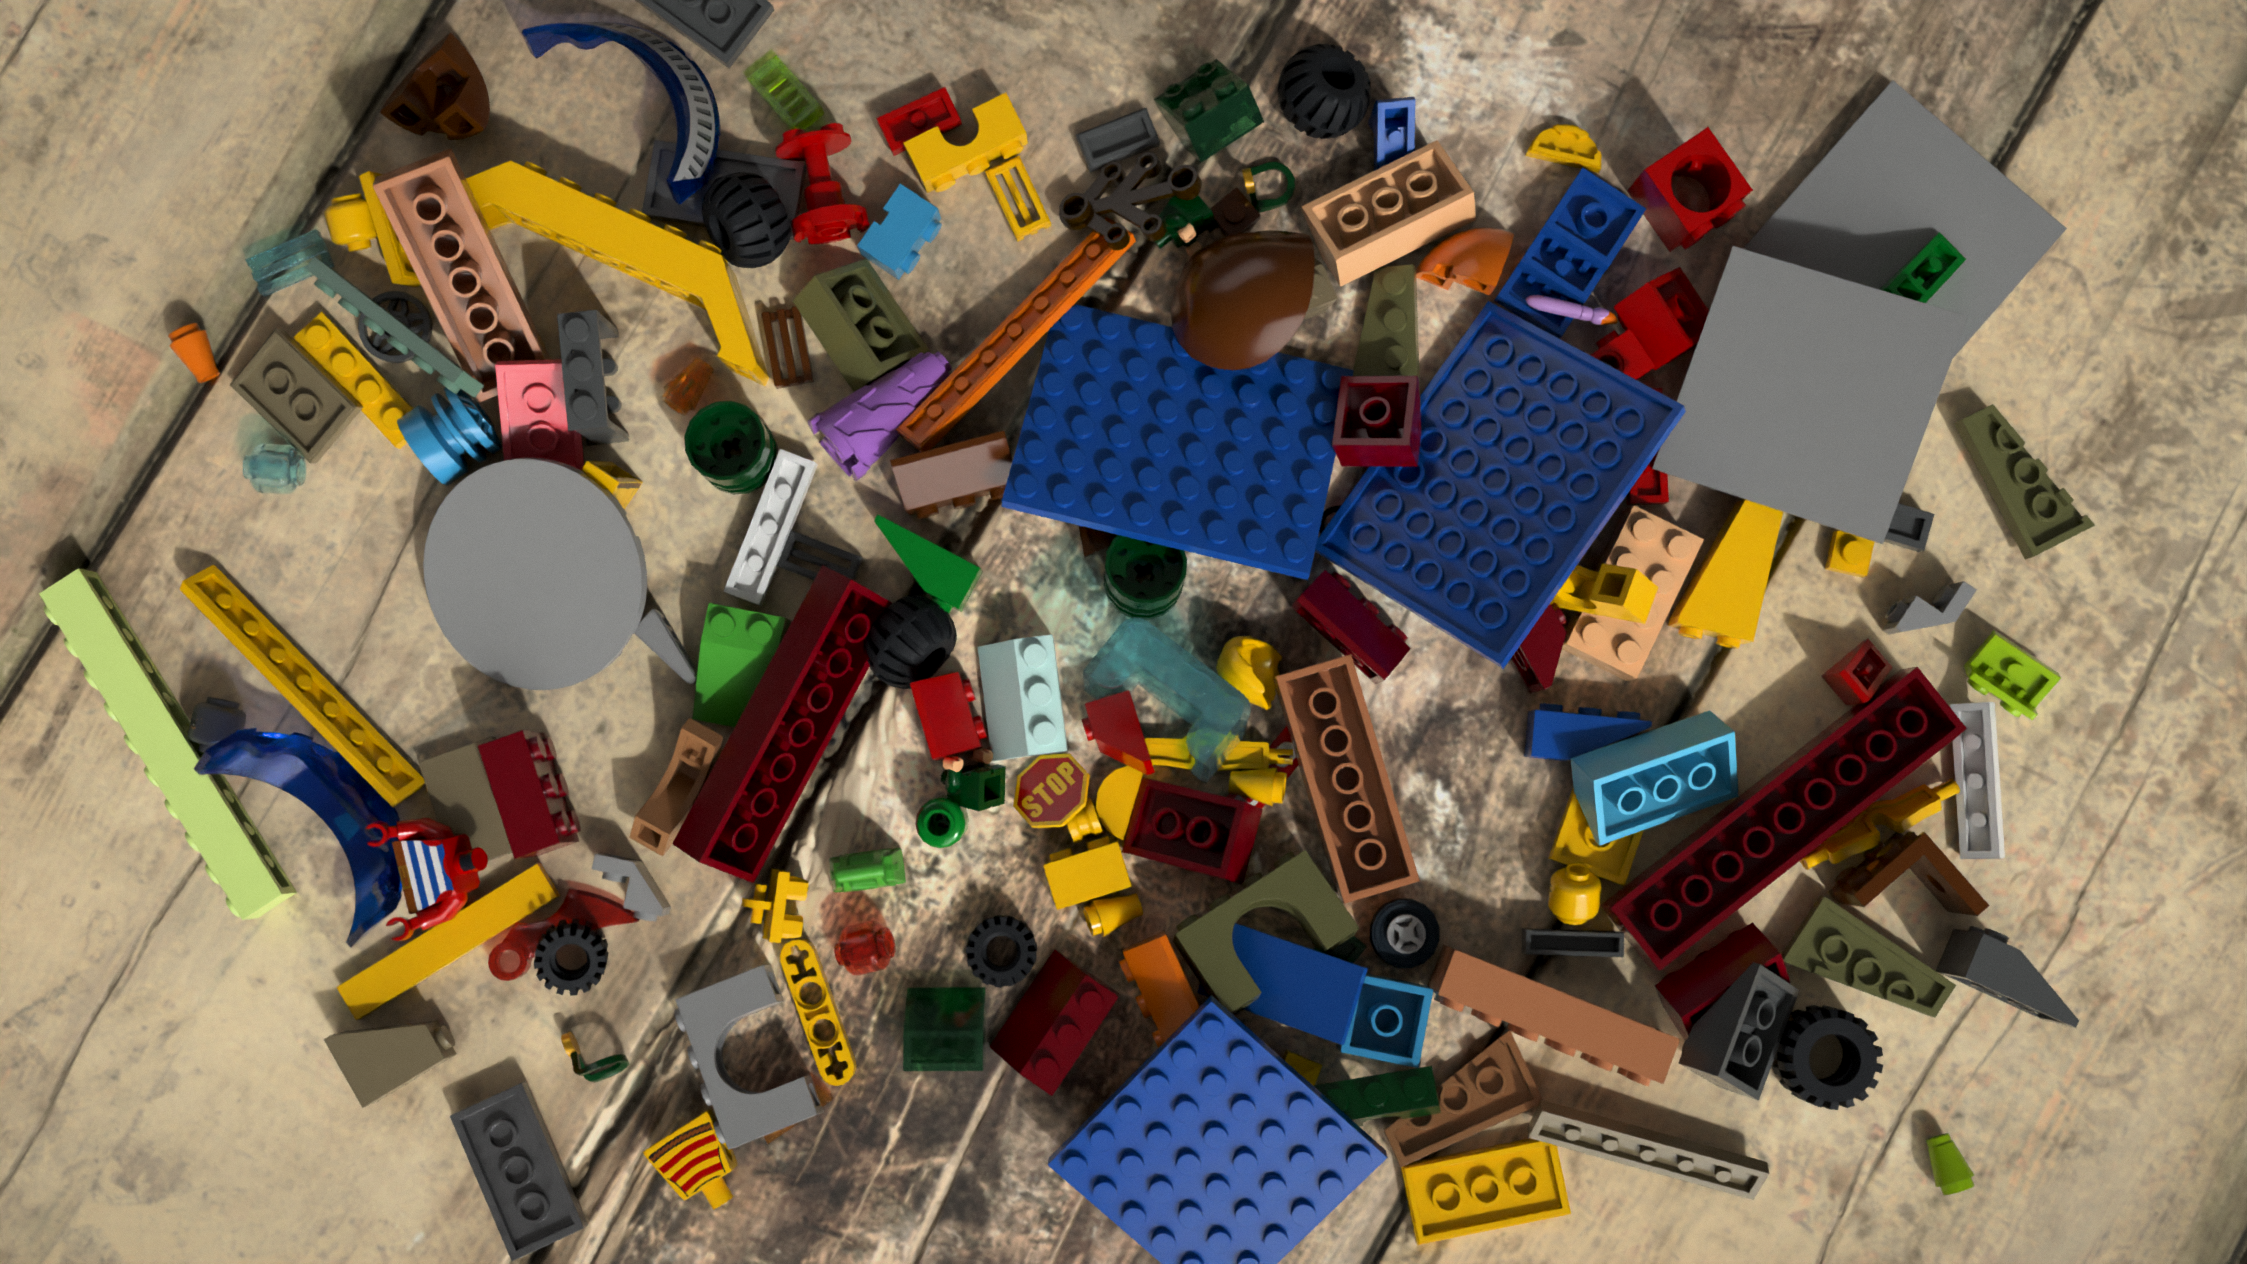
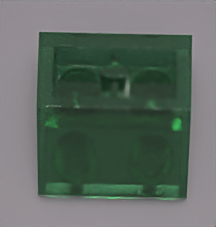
M1217 59L1199 66L1194 74L1181 82L1171 84L1164 90V93L1154 98L1157 107L1185 149L1200 162L1208 159L1264 123L1249 85Z
M908 987L903 1030V1071H983L986 1066V987Z

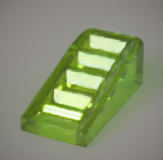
M777 55L747 78L749 83L789 130H805L825 114L822 106ZM777 68L781 74L764 87L760 81ZM787 80L789 84L773 97L770 92ZM795 90L798 94L782 107L779 102ZM804 100L806 105L791 117L788 112Z

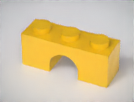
M1006 92L972 109L974 121L979 130L976 138L967 145L955 146L948 143L942 136L938 126L903 142L907 155L927 193L933 190L935 192L945 191L956 183L955 179L967 173L970 176L977 175L985 171L990 166V162L1002 156L1004 159H1009L1023 151V146L1028 144L1027 133Z
M1602 563L1599 572L1577 565L1550 604L1555 602L1559 608L1645 624L1658 586L1635 568Z

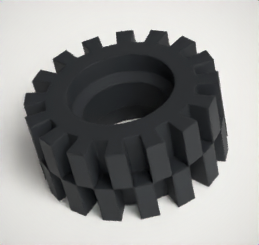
M997 915L982 921L975 927L968 938L966 946L967 963L971 967L973 975L976 978L979 977L982 983L986 985L991 984L1002 988V986L1009 987L1022 981L1032 970L1037 957V942H1035L1032 930H1029L1026 926L1027 924L1012 916ZM1006 936L1014 941L1017 955L1011 964L997 966L989 960L987 945L994 937Z
M573 918L572 923L568 924L566 919L561 920L558 926L555 927L552 924L548 927L546 934H542L534 955V969L538 968L536 976L539 981L542 979L546 980L544 986L550 990L553 986L558 988L556 994L563 995L564 990H570V996L577 995L580 989L585 993L591 989L592 984L596 986L601 979V975H604L609 954L607 952L608 943L606 939L602 940L603 933L598 928L594 931L592 929L593 924L586 921L585 925L579 924L580 919ZM566 944H576L586 952L587 961L579 969H565L556 959L558 949Z

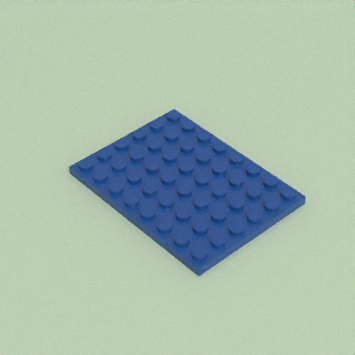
M1488 301L1420 395L1421 440L1418 466H1369L1318 537L1315 552L1504 669L1686 411L1684 405Z
M1074 304L1049 329L1002 497L1001 507L1308 580L1336 456L1332 442L1341 376H1353L1354 370L1279 352L1266 362L1251 368L1240 370L1217 369L1190 357L1178 343L1173 328L1170 326Z

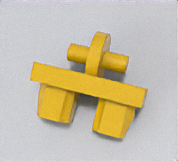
M771 868L767 900L765 899L767 889L765 884H755L754 898H742L741 906L752 908L750 923L762 924L763 911L766 909L762 933L763 939H767L768 942L781 943V938L801 937L803 916L785 914L787 899L806 900L809 884L807 880L790 875L788 871Z

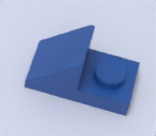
M1415 97L1376 100L1368 120V125L1374 133V171L1415 151Z

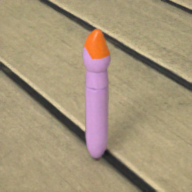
M1531 295L1526 298V303L1534 309L1590 321L1595 325L1616 324L1618 321L1615 314L1604 308L1592 309L1585 305L1543 295Z

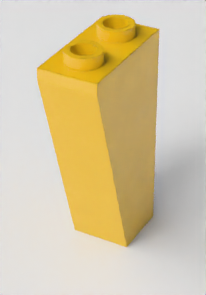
M1745 499L1736 502L1671 615L1668 626L1678 628V634L1681 636L1702 639V635L1717 638V645L1733 649H1739L1740 644L1754 642L1783 512Z

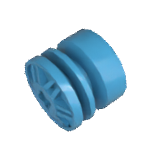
M445 387L444 391L450 403L439 393H435L431 397L437 412L435 416L423 406L418 405L397 420V424L405 440L423 465L436 479L448 486L469 471L463 453L467 452L476 461L482 463L487 457L481 444L492 454L501 450L503 446L495 432L491 419L480 404L462 389L455 394Z

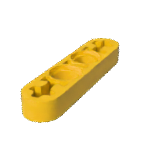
M807 939L791 940L781 949L780 962L822 1079L829 1085H843L855 1074L856 1060L817 949ZM796 945L800 951L807 950L809 957L803 960L806 971L814 967L817 974L806 976L796 982L794 975L802 973L798 962L791 963L789 960V956L794 953L793 946ZM814 982L821 987L822 998L817 1004H809L803 1000L801 990L805 983ZM820 1019L830 1020L835 1026V1035L829 1041L818 1039L814 1033V1026ZM838 1041L841 1042L842 1048L836 1049L835 1054L839 1062L846 1061L848 1067L843 1070L844 1077H839L836 1072L830 1073L828 1071V1067L833 1063L831 1053L829 1051L823 1056L820 1049L830 1048Z

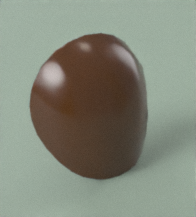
M1276 230L1234 234L1208 244L1197 250L1183 266L1174 290L1170 309L1172 328L1177 341L1190 357L1217 369H1247L1266 362L1291 340L1304 320L1313 295L1315 257L1314 246L1310 236L1304 233Z

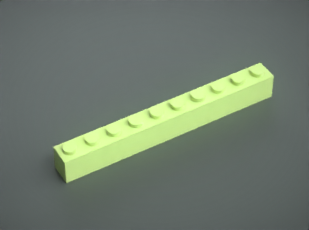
M78 568L39 593L45 603L43 609L46 616L55 625H59L66 637L63 639L66 648L82 662L86 669L84 670L86 680L93 688L100 691L106 701L104 703L106 712L114 721L119 722L125 731L124 740L127 746L134 753L139 754L146 765L144 772L147 778L163 792L166 797L164 803L167 810L173 817L181 821L187 831L185 832V838L188 844L195 851L200 852L206 861L205 870L211 880L216 884H220L227 895L225 901L230 911L242 920L259 918L296 894L295 888L211 754L198 751L199 743L189 739L190 721L98 573Z

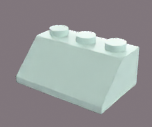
M1053 635L1018 638L977 647L990 750L993 752L992 761L1068 752Z

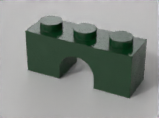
M1432 1066L1314 1085L1316 1089L1358 1126H1363V1123L1368 1120L1382 1117L1398 1116L1402 1119L1441 1113Z

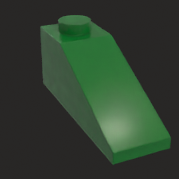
M1939 232L1879 290L1927 303L1964 263L1966 258Z
M877 514L874 522L922 589L932 597L931 600L937 603L940 609L942 607L948 614H950L952 608L962 612L983 573L981 568Z

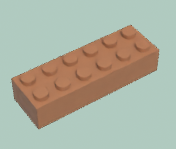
M452 148L377 176L372 186L462 369L484 385L476 395L478 402L498 395L496 361L551 359Z
M1351 654L1274 677L1273 682L1335 888L1341 902L1344 904L1419 882V876Z
M1444 944L1428 983V986L1434 989L1433 992L1436 993L1434 1000L1444 1006L1459 1012L1463 1011L1464 1006L1472 1008L1471 1015L1484 1022L1499 1027L1503 1020L1509 1023L1508 1030L1537 1042L1539 1035L1546 1037L1544 1044L1551 1046V1048L1572 1057H1574L1576 1050L1581 1051L1580 1058L1588 1061V1063L1610 1072L1613 1066L1616 1065L1618 1066L1617 1073L1648 1087L1651 1080L1664 1084L1680 1041L1679 1038Z

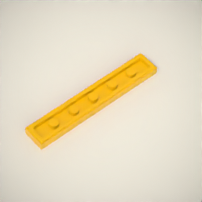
M537 863L459 911L452 920L433 927L336 988L355 1020H360L560 897V894L542 864Z

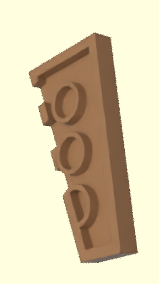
M1508 1030L1437 1087L1441 1113L1408 1119L1399 1117L1383 1131L1399 1166L1403 1167L1538 1106L1543 1099L1511 1031Z

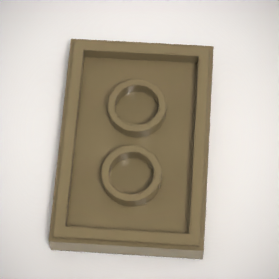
M276 328L230 384L309 463H317L363 408L284 329Z
M493 736L418 762L437 821L451 827L454 834L465 833L470 838L471 847L482 848L487 854L488 861L512 853L478 749V745L495 740L496 737Z

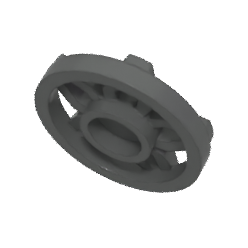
M400 291L385 292L373 298L379 305L391 300L387 311L415 333L423 331L422 338L429 343L433 322L429 311L421 301L408 293ZM399 300L401 301V312L395 311ZM407 301L415 304L421 313L408 314L409 307ZM361 313L358 325L359 336L364 347L372 355L390 363H403L412 360L416 354L411 350L407 355H386L394 349L389 343L379 350L382 341L390 337V334L386 331L382 336L376 334L373 344H371L367 326L362 322L366 315ZM423 320V323L416 327H412L411 322Z

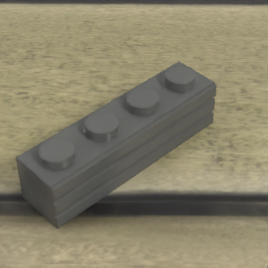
M1522 928V953L1533 955L1624 957V932Z

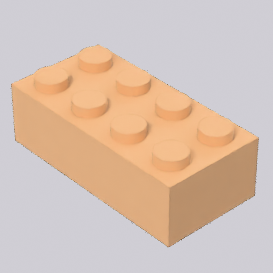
M1635 505L1624 510L1595 571L1599 572L1602 563L1635 568L1658 586L1646 623L1575 611L1566 628L1567 633L1562 650L1625 681L1637 679L1704 539Z

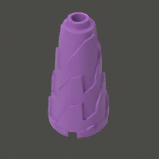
M938 351L935 354L930 352L923 354L921 352L898 369L854 391L824 412L816 413L808 420V425L814 435L821 430L825 435L819 442L821 446L849 477L852 475L854 481H858L866 475L870 466L897 440L900 434L896 429L949 376L948 372L952 370V367L947 359Z

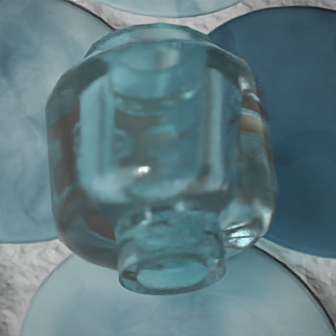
M261 443L253 449L250 456L244 458L243 475L244 478L250 480L251 486L256 492L291 494L296 490L297 486H302L305 481L306 461L293 446Z

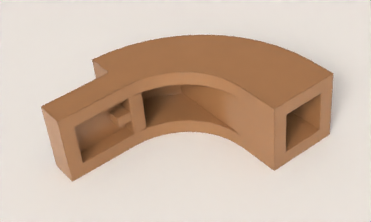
M691 718L681 727L673 757L664 776L652 795L635 815L629 836L630 839L661 856L665 855L723 750L720 748L723 736Z

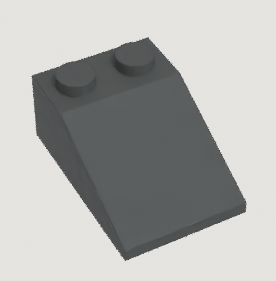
M1970 926L1968 931L1953 929L1936 972L2042 1020L2074 1028L2077 1027L2078 1018L2023 952L2007 944L2009 937L1988 928L1982 930Z
M1753 962L1692 1026L1689 1037L1683 1044L1679 1064L1720 1088L1759 1101L1800 990L1761 964Z

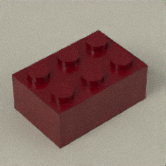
M521 730L478 745L514 859L537 857L580 842L577 835L581 831L580 822L575 811L569 810L565 796L569 795L568 786L564 776L561 773L557 774L553 759L557 758V754L550 737L545 738L544 732Z

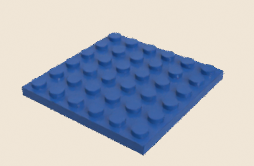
M1211 995L1049 1157L1048 1166L1161 1264H1277L1388 1157L1386 1150Z

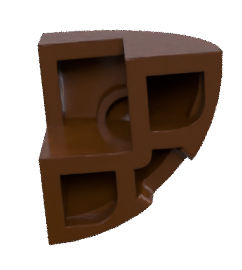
M450 32L407 74L379 112L396 125L417 135L423 136L426 132L431 131L447 134L448 140H459L477 135L486 129L490 116V102L486 84L479 68L466 48Z

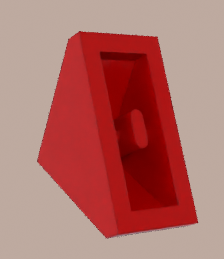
M1867 638L1821 677L1846 706L1863 704L1872 698L1893 667Z

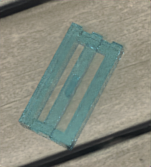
M316 229L245 259L253 271L251 273L253 279L259 285L257 287L259 293L265 297L314 276L304 266L272 281L267 282L266 279L285 269L293 268L314 256L320 255L322 258L320 260L330 268L335 267L323 237ZM313 244H316V245L313 246V247H310V248H308V249H306V250H304V251H301V252H299V253H297V254H294V255H292V256H290V257H287V258H285V259H283V260H280V261H278V262H276V263H273V264H271V265H269V266H267V267L262 268V266H265V265H267V264H269V263H272V262H274V261H276V260H279V259H281V258H283V257H286V256H288V255H290V254H292V253H295V252H297V251H299V250H302V249H304V248H306V247H309V246H311V245H313Z

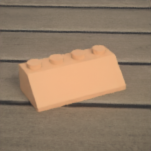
M1438 140L1301 206L1322 259L1340 287L1476 220L1474 191Z

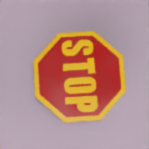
M1071 754L1040 755L1017 776L1013 807L1032 828L1063 827L1086 806L1090 775Z

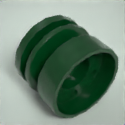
M734 401L714 402L700 409L690 420L684 436L685 452L691 465L718 490L733 495L747 494L762 487L767 482L778 455V445L771 431L759 416L746 405ZM741 448L743 451L740 456H731L729 454L732 449L739 450Z
M1118 535L1113 539L1106 552L1103 587L1108 601L1119 613L1132 619L1151 620L1163 616L1176 605L1182 593L1187 569L1185 551ZM1146 573L1151 575L1150 581L1146 579L1142 583L1137 581L1138 575L1144 576Z

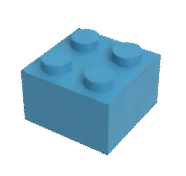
M1366 973L1345 1044L1340 1045L1336 1043V1048L1342 1053L1419 1068L1434 989L1427 985Z

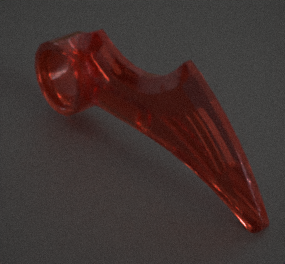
M568 889L563 904L551 917L536 923L516 922L503 942L494 947L489 954V969L494 977L504 981L523 977L531 967V961L535 957L536 948L542 934H546L547 928L552 924L556 927L559 921L566 919L567 924L572 923L573 918L580 919L579 924L585 925L586 921L593 924V930L636 923L640 919L634 918L633 911L624 909L622 904L612 899L588 891ZM506 950H513L520 957V965L514 972H507L500 965V957Z

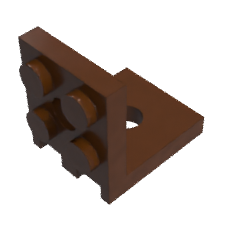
M1895 832L1884 843L1879 841L1877 846L1864 852L1863 856L1866 859L1856 868L1850 866L1843 870L1834 880L1837 884L1828 891L1840 904L1865 907L1910 868L1947 912L1978 916L1990 906L1925 832L1918 836L1914 832H1907L1905 835Z

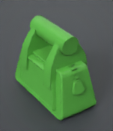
M901 848L845 854L829 859L830 880L832 881L833 892H853L895 886L896 884L906 882Z

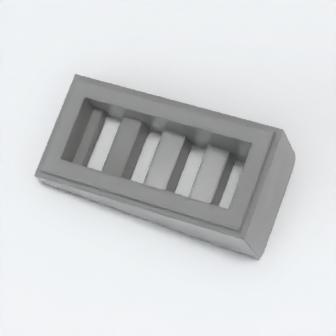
M652 609L640 621L634 634L684 681L693 685L696 684L698 670L665 615L657 609Z

